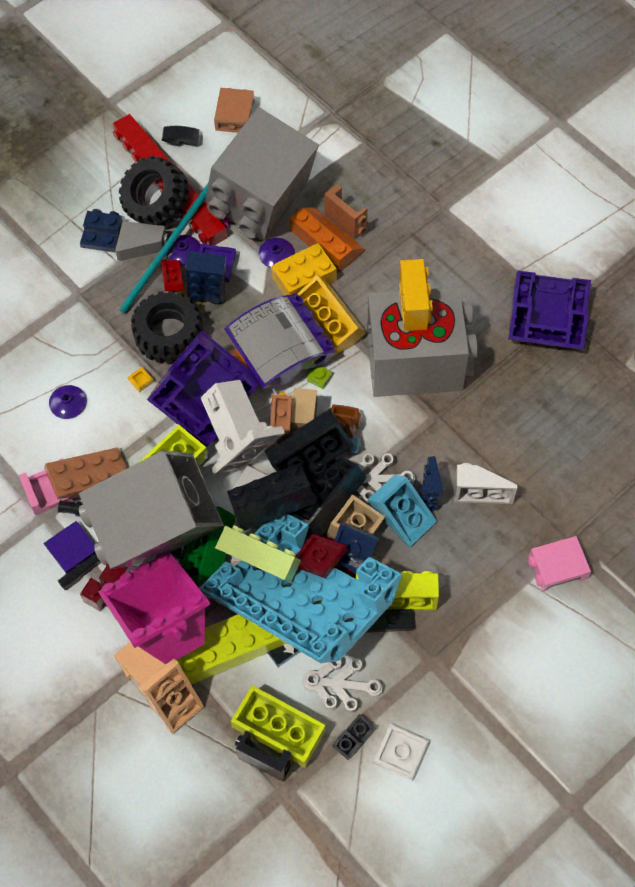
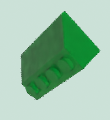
M220 506L216 508L224 526L186 544L180 560L181 567L198 588L225 563L226 553L215 547L224 527L227 526L232 529L233 525H235L236 517Z

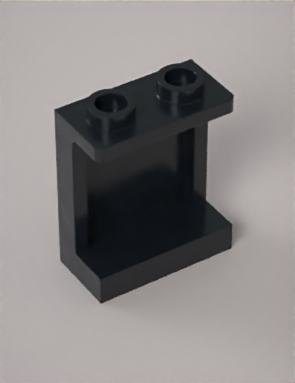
M245 731L243 735L240 734L235 742L238 759L283 782L293 764L292 753L284 749L279 760H276L250 747L252 743L250 732Z

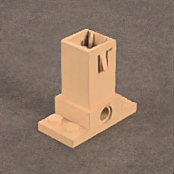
M131 642L113 655L126 677L136 684L151 709L160 717L171 734L204 707L179 663L174 658L169 663L164 664L139 647L134 648Z

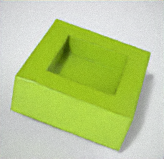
M322 366L314 367L307 376V382L323 389L331 378L332 371Z

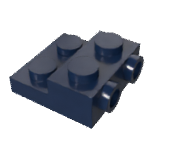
M99 209L87 211L83 223L84 231L80 247L115 253L123 222L122 215L115 211H111L109 214L103 213Z
M436 456L427 458V464L424 465L423 483L420 484L421 492H419V496L430 511L441 507L444 492Z
M342 522L334 541L346 545L347 551L336 566H344L356 574V570L368 557L373 558L379 537Z

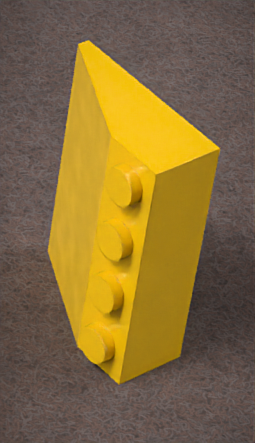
M317 275L297 293L303 299L307 309L313 313V317L318 325L323 328L324 334L333 343V347L337 352L332 357L354 345L366 334V331L327 280Z

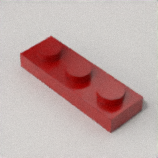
M162 260L161 269L164 291H174V293L183 291L179 260Z

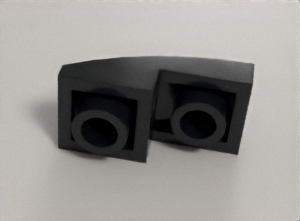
M164 126L161 141L177 146L182 141L196 146L200 129L187 126Z
M359 714L351 725L342 732L332 747L349 760L376 727Z

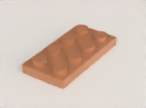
M118 447L45 463L44 466L57 500L77 496L80 492L127 469Z

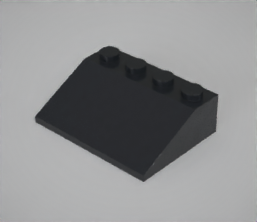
M338 456L307 476L316 503L292 512L289 515L308 524L307 532L322 536L349 498L355 494L366 480V475L356 463Z

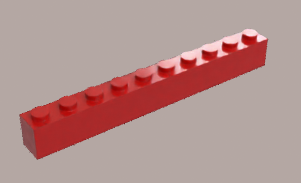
M131 114L113 123L114 137L122 142L123 148L131 153L136 163L139 159H147L148 156H159L169 161ZM163 179L153 183L159 187L161 193L163 191ZM189 183L187 184L189 186V193H187L189 199L188 202H185V210L180 212L182 219L199 196ZM203 201L188 225L193 232L196 231L203 244L217 245L227 239L226 227L208 211L207 205Z

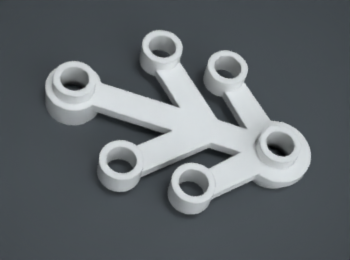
M389 453L384 454L382 461L366 475L367 478L363 483L369 484L375 491L382 487L380 483H386L393 475L379 474L386 467L393 464V456ZM365 454L363 456L362 462L358 465L362 471L366 467L373 465V455ZM370 458L372 461L367 463L365 459ZM385 458H390L391 461H390V462H385L384 459H385ZM411 471L397 474L400 476H410L411 479L409 481L414 485L415 475ZM362 485L357 490L363 497V500L369 503L365 496L367 494L373 495L374 492L366 490Z
M358 658L352 659L350 665L332 679L324 677L333 669H339L342 665L341 660L337 666L329 662L318 672L314 670L308 671L302 678L304 688L308 691H315L323 700L328 710H333L336 707L337 700L334 696H329L323 687H331L345 704V709L348 712L356 711L357 701L350 698L344 689L365 691L371 698H377L382 693V684L378 680H370L368 683L345 680L354 672H359L362 669V662ZM354 662H357L360 666L358 668H354L352 664ZM314 677L316 682L310 683L308 680ZM377 685L378 689L374 691L370 686ZM333 700L334 705H327V701ZM353 702L355 707L349 708L347 704Z

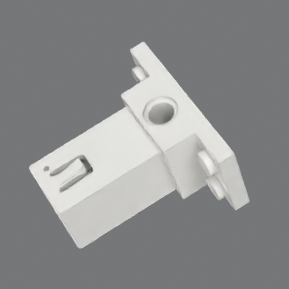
M240 380L215 383L201 397L219 439L215 446L220 458L211 467L214 474L244 469L285 434L282 426L267 427L266 422L258 421Z

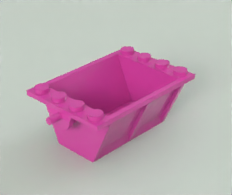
M170 552L158 554L153 561L142 563L137 570L132 569L130 573L123 574L114 583L105 584L98 591L133 647L143 649L164 664L169 663L173 658L178 660L204 644L205 607L209 606L210 602Z

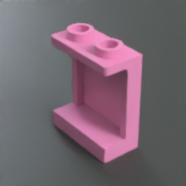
M45 470L30 477L27 476L26 472L19 475L35 515L57 507L60 500L69 502L79 498L77 495L57 500Z
M577 536L532 548L528 557L529 566L534 568L536 573L534 576L536 584L541 586L542 591H546L549 586L579 578L580 581L586 580L591 573Z

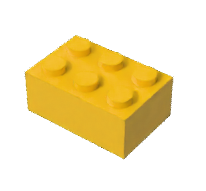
M319 243L271 266L272 278L284 296L297 294L317 275L327 280L329 284L337 281V269Z
M424 259L400 260L399 289L404 331L427 330L428 322H431L432 300H429L431 291L430 283H427L429 272L428 266L424 267Z

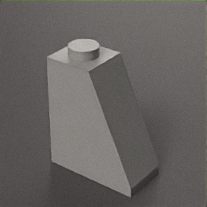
M123 221L115 249L117 260L123 261L160 252L169 238L168 234H166L165 226Z

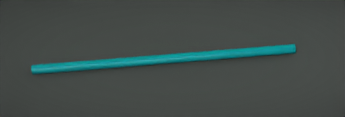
M208 183L119 310L125 314L206 199Z

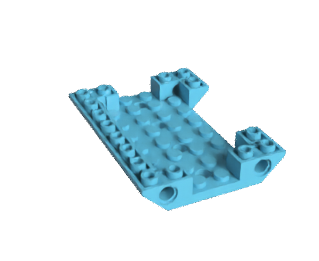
M287 514L265 523L254 534L261 537L260 542L267 544V541L279 545L278 550L284 552L285 549H288L297 555L303 546L309 526ZM368 557L356 570L359 581L336 568L330 572L326 579L297 568L291 582L292 585L290 587H283L290 582L262 569L255 570L257 567L241 560L236 566L225 562L199 589L202 593L317 662L329 663L340 661L392 604L402 575L394 569ZM318 600L323 601L321 604H313ZM348 618H354L352 622H344Z

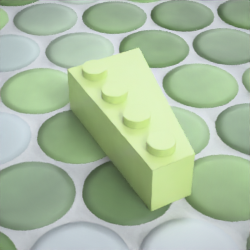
M233 525L232 529L227 526L224 527L215 547L216 549L283 580L292 582L301 562L300 559L295 558L296 553L288 549L282 552L278 550L279 545L267 541V544L260 542L261 537L252 533L247 536L243 534V529Z

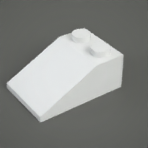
M470 463L457 465L454 480V502L513 504L517 484L478 465Z

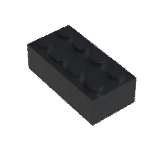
M328 409L266 449L265 453L276 472L291 465L301 463L307 477L354 447V444L331 409Z
M301 463L291 465L288 468L273 472L270 475L227 491L235 517L240 528L244 531L316 503Z

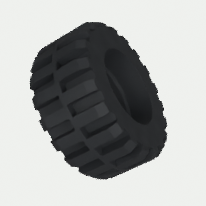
M148 156L147 159H139L138 163L134 162L130 170H126L124 173L125 177L121 179L120 184L122 185L119 187V194L121 195L119 201L122 204L123 211L130 218L143 224L165 226V224L170 225L173 223V219H178L180 212L185 210V202H188L189 199L187 195L189 193L188 180L184 173L168 160L159 156ZM163 179V191L160 197L154 203L145 205V195L150 185L155 181Z
M161 291L157 295H149L147 300L143 299L140 302V307L137 306L131 318V328L136 346L143 355L146 354V358L149 360L155 359L157 363L166 361V364H172V361L177 360L201 331L204 332L201 312H199L197 304L193 303L190 297L185 298L184 294L179 292L175 294L174 291H168V293ZM164 319H176L184 324L179 332L170 336L156 335L151 331L156 323Z

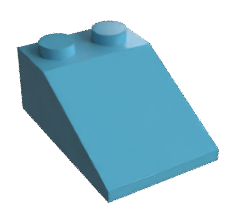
M394 474L368 499L373 509L385 516L383 521L408 547H411L437 522L405 476Z

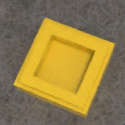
M143 367L127 377L128 381L139 393L154 382L153 378Z

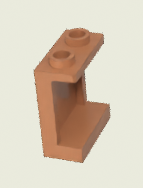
M220 88L214 117L215 131L234 133L240 131L251 115L252 104L255 101L253 90Z
M338 184L324 194L325 216L354 240L367 231V208L364 207L359 212H356L342 201V187Z
M272 394L269 426H282L285 432L272 445L285 438L290 432L292 396Z

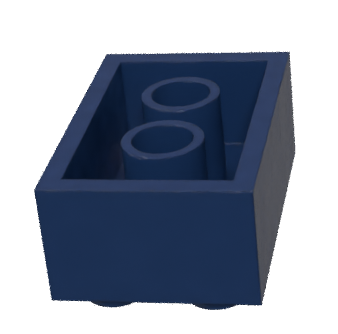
M189 251L186 265L187 297L196 302L224 303L226 255Z

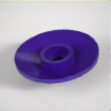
M180 235L166 256L168 260H179L180 266L187 265L189 251L199 252L200 243L190 235Z
M283 238L268 239L259 248V258L269 268L294 255L292 244Z
M73 385L57 388L49 398L51 412L61 419L77 417L84 411L87 403L85 393L79 387Z

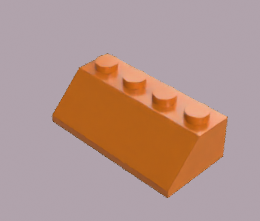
M302 207L289 218L290 231L309 247L319 243L339 272L365 251V248L315 207Z

